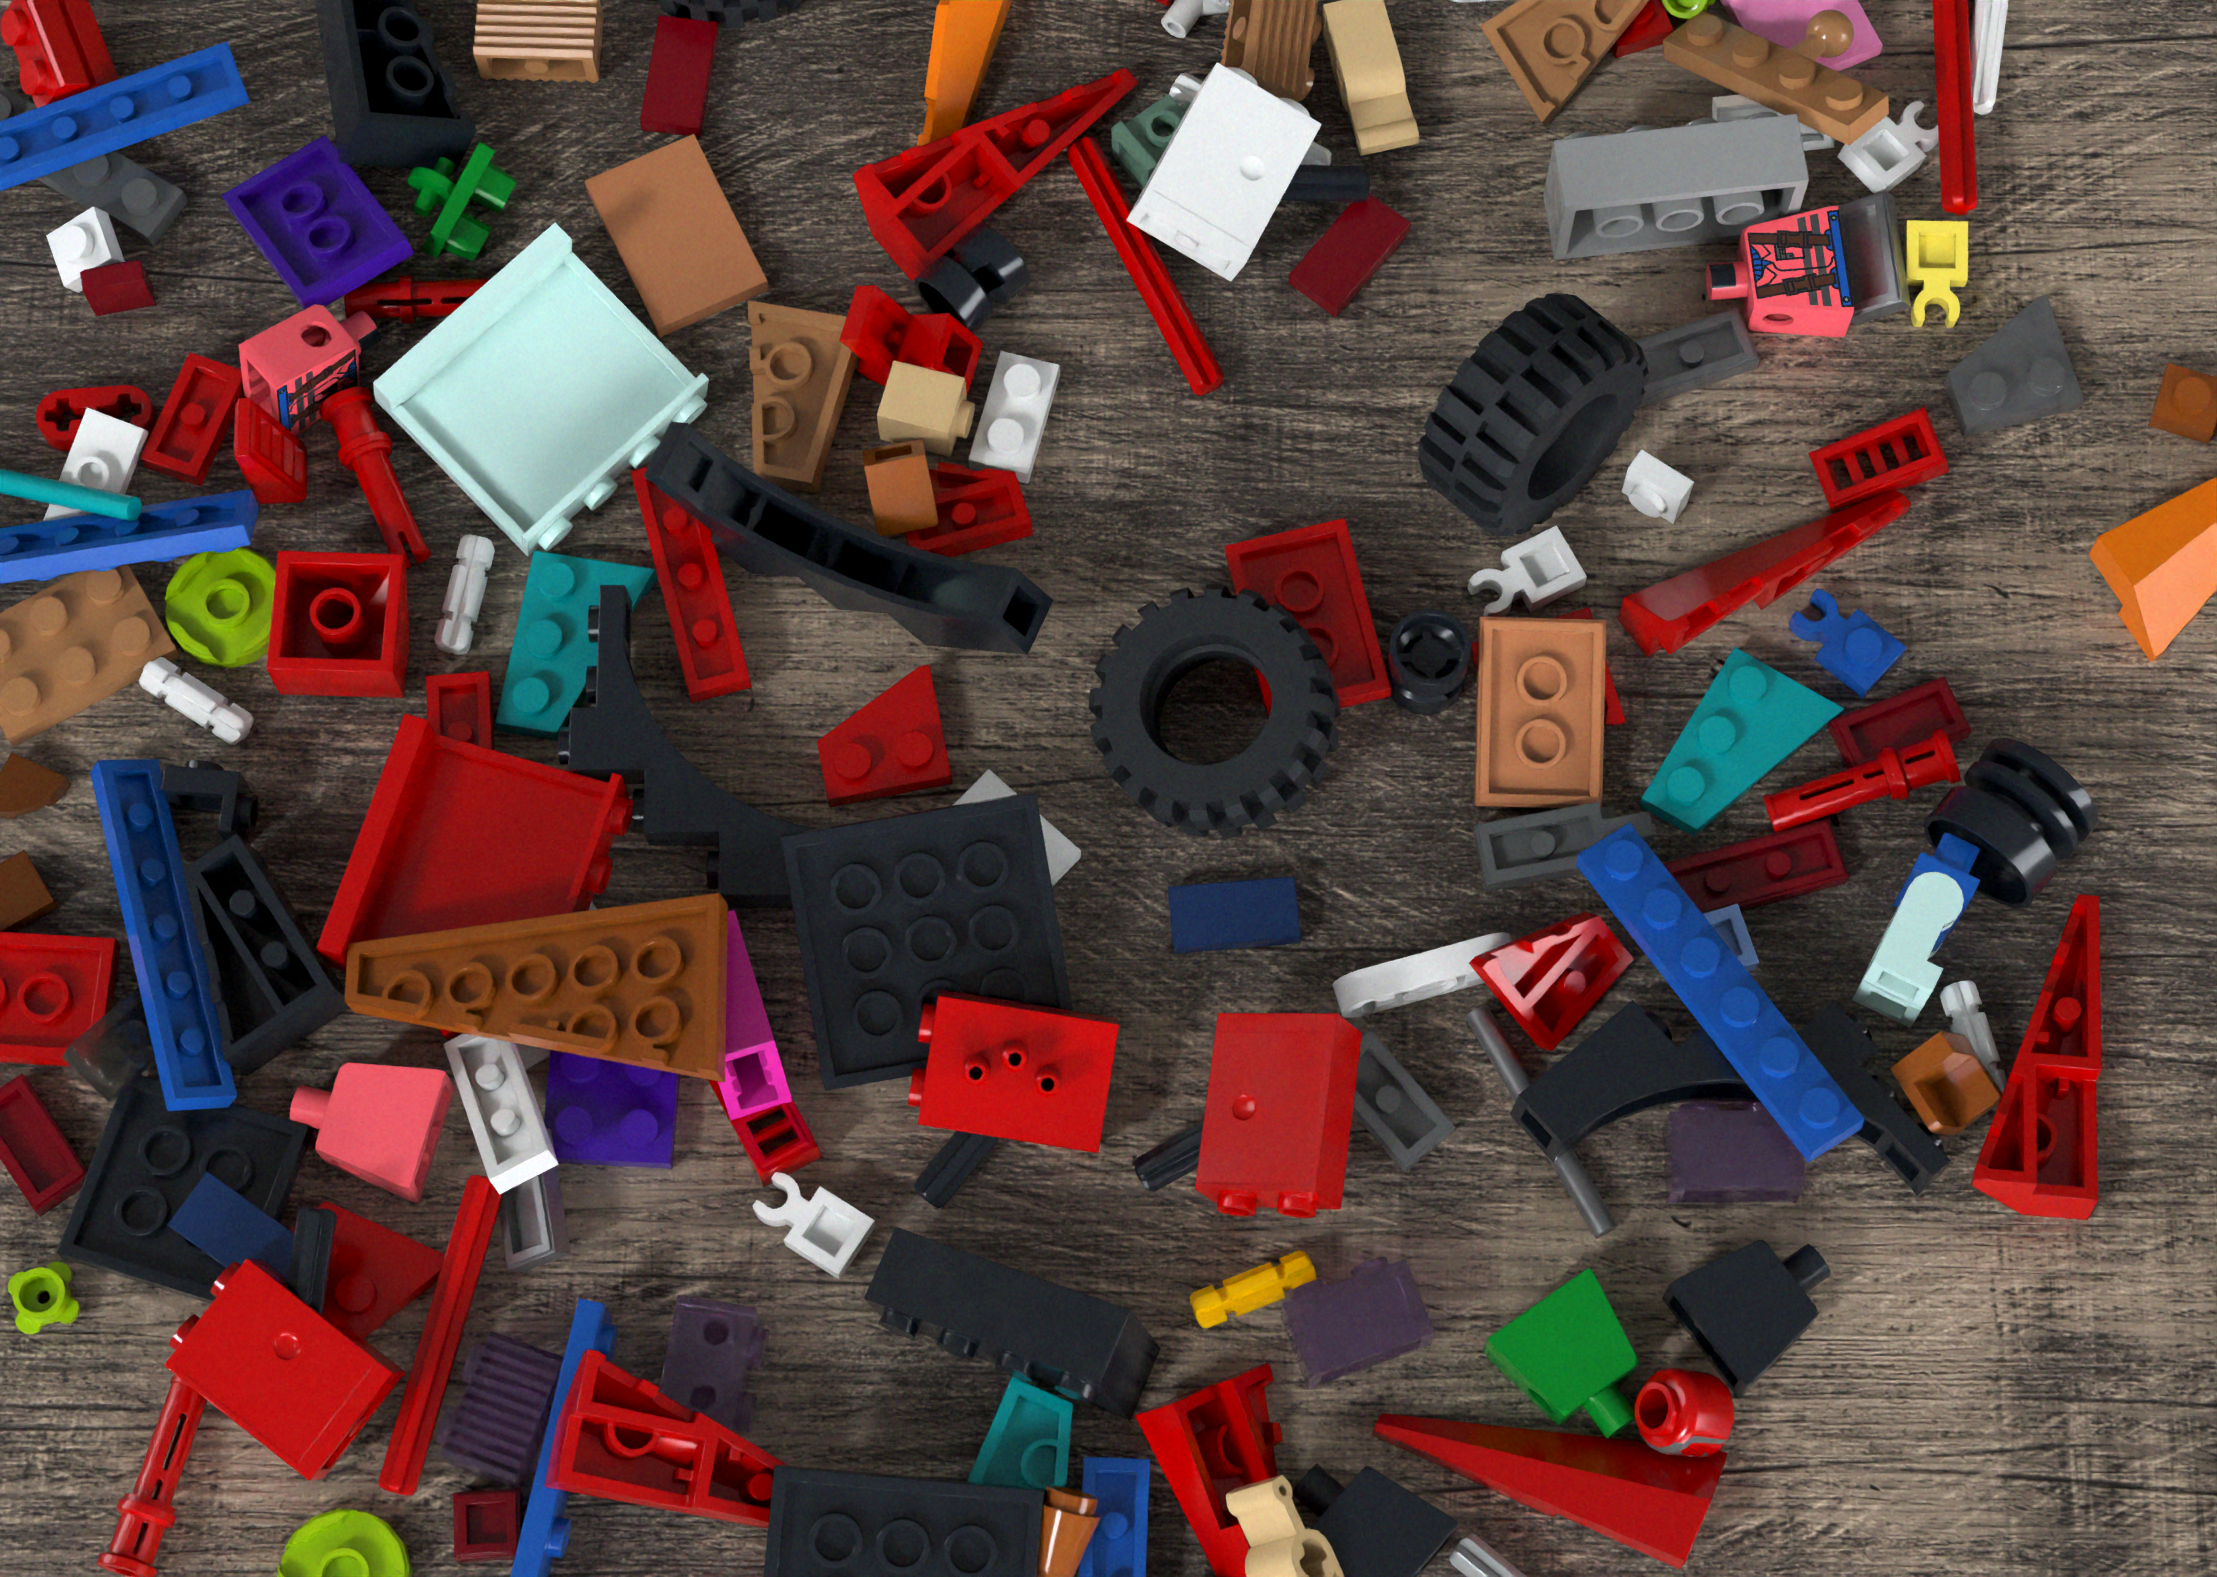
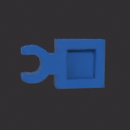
M1816 589L1812 593L1809 603L1821 612L1823 619L1816 622L1809 621L1796 611L1791 616L1788 625L1791 631L1800 639L1819 641L1824 646L1818 651L1815 661L1864 699L1903 656L1906 646L1859 608L1846 621L1838 614V605L1835 599L1826 591Z

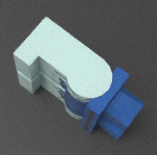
M1944 832L1932 856L1923 852L1920 853L1893 904L1897 909L1856 990L1853 1001L1911 1028L1933 992L1943 971V968L1928 962L1927 959L1935 955L1948 933H1952L1979 885L1980 879L1969 875L1970 869L1980 851L1977 846Z

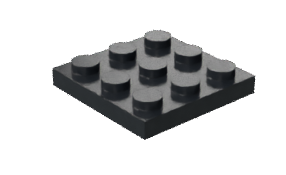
M127 1071L56 1253L66 1260L211 1304L216 1298L210 1293L211 1288L226 1267L167 1224L207 1171L280 1222L314 1132L307 1125L232 1103L228 1108L167 1111L160 1080Z

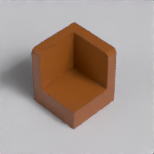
M923 439L862 450L864 470L878 535L888 536L936 526L938 524V516Z
M1940 1031L1889 1068L1927 1128L1936 1134H1958L1997 1106L2003 1094L1963 1034Z

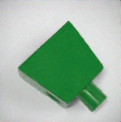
M1590 1268L1584 1270L1487 1339L1483 1350L1487 1358L1558 1426L1565 1424L1585 1409L1606 1439H1609L1636 1420L1634 1408L1617 1386L1634 1374L1639 1362L1595 1274Z

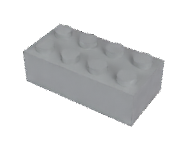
M1759 112L1748 116L1744 120L1717 122L1714 119L1703 118L1691 121L1681 127L1657 129L1651 125H1639L1626 130L1624 133L1597 136L1592 132H1577L1566 136L1562 140H1554L1543 193L1553 259L1562 260L1740 240L1742 230L1748 226L1799 214L1809 182L1797 114L1778 116L1773 112Z

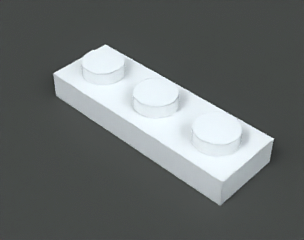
M462 1034L444 1043L443 1045L488 1179L498 1193L502 1194L559 1165L516 1043L470 1034Z

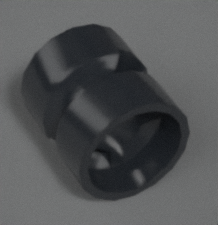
M981 222L976 224L952 245V258L944 255L940 256L915 278V286L919 295L933 314L949 313L972 333L993 316V302L1000 305L1006 304L1030 283V274L1019 254L996 230Z
M1426 608L1408 614L1398 622L1392 632L1386 671L1391 686V697L1403 709L1413 714L1433 715L1444 712L1459 699L1465 686L1472 644L1467 629L1457 617L1443 610Z

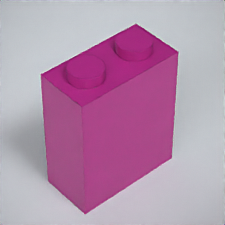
M735 910L728 912L725 1083L718 1081L730 1120L793 1101Z

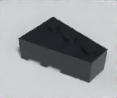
M235 834L183 869L199 945L204 949L211 983H208L211 1001L216 1005L223 1041H220L224 1061L248 1076L350 1008L344 1002L345 989L333 969L327 965L317 950L316 942L262 856L240 835Z

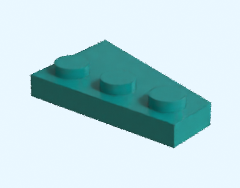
M541 551L533 552L495 722L499 732L558 741L560 727H569L570 707H581L586 698L587 666H597L598 643L589 642L588 611L590 605H599L600 585H625L632 600L633 613L643 595H648L658 579L655 569Z
M1734 647L1642 796L1639 806L1695 837L1750 792L1752 786L1779 764L1783 765L1800 750L1802 745L1822 729L1828 728L1831 720L1841 717L1844 708Z
M1012 1377L966 1481L1044 1488V1494L1047 1485L1065 1487L1067 1483L1073 1403Z

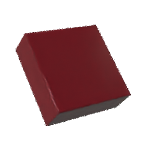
M138 259L84 269L80 272L82 291L96 317L156 305L153 285L141 261H138Z
M520 1488L453 1493L454 1560L457 1563L515 1559L523 1526V1492Z

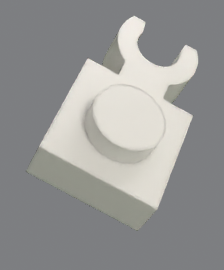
M1915 101L1905 108L1896 124L1886 116L1851 145L1845 144L1837 157L1874 194L1885 190L1888 192L1916 171L1926 158L1924 152L1932 150L1937 145L1938 125L1931 130H1924L1915 123V120L1925 107L1921 101Z
M1556 525L1503 551L1500 561L1505 570L1483 569L1478 571L1470 578L1468 591L1473 595L1486 588L1495 590L1499 594L1500 599L1485 606L1483 616L1504 617L1510 611L1512 602L1521 597L1529 611L1532 612L1585 586L1587 576Z
M775 1172L771 1178L773 1185L779 1190L786 1192L788 1199L782 1207L777 1209L769 1208L764 1203L756 1200L753 1204L756 1216L763 1223L770 1226L789 1225L792 1227L784 1239L785 1245L840 1280L876 1227L875 1220L821 1186L809 1202L801 1196L799 1187L793 1178L784 1173Z

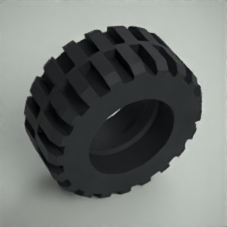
M1550 293L1546 294L1544 298L1536 297L1527 302L1523 310L1513 311L1503 319L1502 325L1495 332L1490 331L1478 343L1479 348L1470 358L1466 357L1456 370L1457 375L1450 385H1446L1437 399L1438 405L1435 411L1429 414L1424 425L1426 434L1420 438L1418 447L1420 454L1418 460L1423 478L1442 496L1492 535L1514 536V534L1526 533L1531 530L1534 524L1541 525L1552 517L1553 512L1560 506L1564 507L1575 497V492L1594 477L1598 472L1596 469L1606 457H1610L1618 446L1617 441L1622 433L1630 427L1635 418L1633 413L1644 398L1645 390L1643 386L1648 382L1649 371L1641 346L1576 295Z
M1213 584L1206 585L1205 596L1195 597L1189 587L1170 592L1172 604L1159 609L1152 600L1137 610L1144 620L1132 631L1125 624H1122L1111 637L1118 646L1114 656L1111 657L1106 654H1101L1094 672L1102 680L1101 687L1091 689L1089 695V709L1096 716L1097 722L1090 726L1094 745L1102 752L1104 756L1102 763L1111 777L1139 808L1145 809L1153 819L1169 828L1173 825H1178L1186 834L1204 838L1209 833V830H1217L1223 838L1242 836V826L1252 823L1261 831L1277 823L1273 813L1285 805H1288L1292 812L1296 811L1307 801L1301 792L1310 781L1320 785L1329 770L1323 759L1326 752H1336L1340 735L1334 725V718L1341 715L1340 699L1332 684L1335 679L1328 663L1306 629L1302 628L1293 615L1280 604H1267L1260 593L1243 588L1237 596L1232 595L1226 585ZM1232 660L1254 666L1268 682L1272 693V705L1264 729L1251 746L1227 761L1209 765L1186 763L1174 756L1166 747L1160 734L1163 706L1174 686L1186 674L1207 663Z

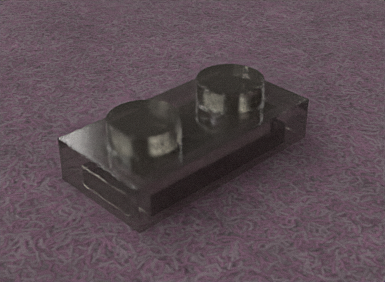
M139 987L70 1044L62 1056L108 1102L156 1062Z

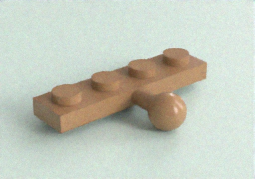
M1828 9L1815 14L1806 27V37L1790 50L1704 10L1663 39L1665 60L1783 115L1797 114L1798 122L1847 145H1851L1889 114L1888 94L1815 61L1820 56L1825 58L1840 56L1851 46L1854 37L1853 25L1844 13L1837 10Z

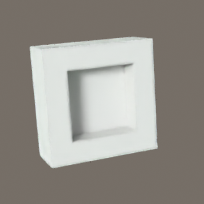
M94 206L46 235L64 287L79 293L82 291L80 272L84 269L125 262L108 213Z
M1641 449L1628 467L1622 493L1626 494L1631 504L1643 514L1653 518L1661 516L1674 524L1687 506L1694 481Z

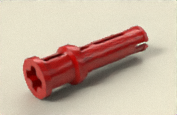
M352 387L339 391L322 402L319 406V413L322 420L332 424L341 445V449L338 451L340 463L349 471H355L389 554H403L406 569L412 568L403 547L405 543H408L419 565L431 556V551L415 522L396 473L389 461L393 443L386 432L380 431L370 407L374 400L371 391L366 387Z
M1944 729L1933 730L1932 738L1896 750L1891 745L1882 747L1881 751L1876 753V760L1825 775L1770 795H1762L1774 833L1833 815L1890 795L1892 801L1898 799L1900 802L1909 799L1910 791L1943 780H1947L1951 785L1961 782L1958 766Z
M176 1375L172 1376L170 1390L151 1437L149 1448L132 1494L125 1493L124 1498L119 1499L116 1510L121 1516L108 1552L100 1553L97 1560L98 1566L122 1576L156 1577L157 1570L152 1565L165 1529L173 1528L176 1520L174 1515L175 1508L170 1505L207 1403L203 1396ZM179 1419H180V1422H179L178 1428H177V1430H176V1433H175L173 1442H172V1444H171V1447H170L168 1456H167V1458H166L164 1467L162 1468L163 1463H164V1460H165V1457H166V1454H167V1452H168V1449H169V1446H170V1443H171V1440H172V1437H173V1435H174V1432H175L177 1423H178V1421H179ZM155 1485H156V1489H155L153 1498H151V1496H152V1494H153V1491H154V1488H155Z

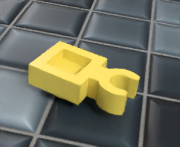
M1907 220L1904 226V264L1908 286H1921V292L1916 297L1911 308L1912 324L1914 327H1922L1925 320V307L1930 304H1937L1946 312V328H1953L1960 314V303L1957 296L1950 290V287H1965L1968 281V221Z

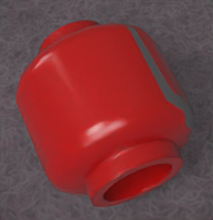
M1668 1368L1661 1369L1650 1376L1640 1390L1635 1402V1418L1641 1437L1649 1447L1662 1454L1683 1457H1709L1722 1448L1731 1434L1734 1424V1404L1729 1389L1720 1378L1702 1371Z

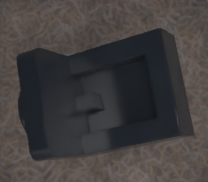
M204 760L187 761L185 767L165 765L161 790L174 809L220 813L218 832L224 842L235 834L240 835L245 840L246 831L253 832L255 830L259 809L258 797L256 794H252L241 772L225 771L221 765Z

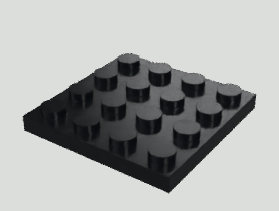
M1035 791L781 835L825 1091L912 1076L913 1067L926 1069L930 1044L918 1042L924 1003L937 1005L939 989L1073 1011Z
M775 1464L763 1577H1036L1044 1488Z

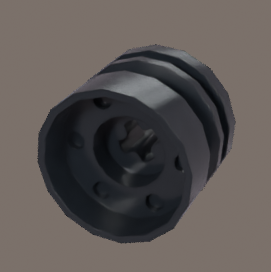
M2010 738L1993 739L1983 751L1979 761L1974 762L1964 776L1966 786L1952 787L1927 816L1923 828L1926 839L1934 851L1944 832L1977 846L1980 851L1969 872V875L1980 879L1976 891L1997 903L2012 908H2028L2058 870L2056 860L2069 859L2079 846V841H2084L2099 822L2096 807L2085 789L2068 771L2050 757L2017 740Z

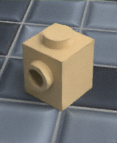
M894 360L877 412L880 440L898 444L923 439L925 451L951 457L957 437L967 438L974 416L975 403L967 401L965 378Z

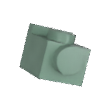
M1167 94L1127 123L1123 124L1120 121L1111 127L1112 156L1142 191L1188 110L1190 102L1187 101L1179 106L1171 95ZM1166 131L1169 133V136H1166V137H1161V136H1160L1161 134H1163V133L1166 132Z

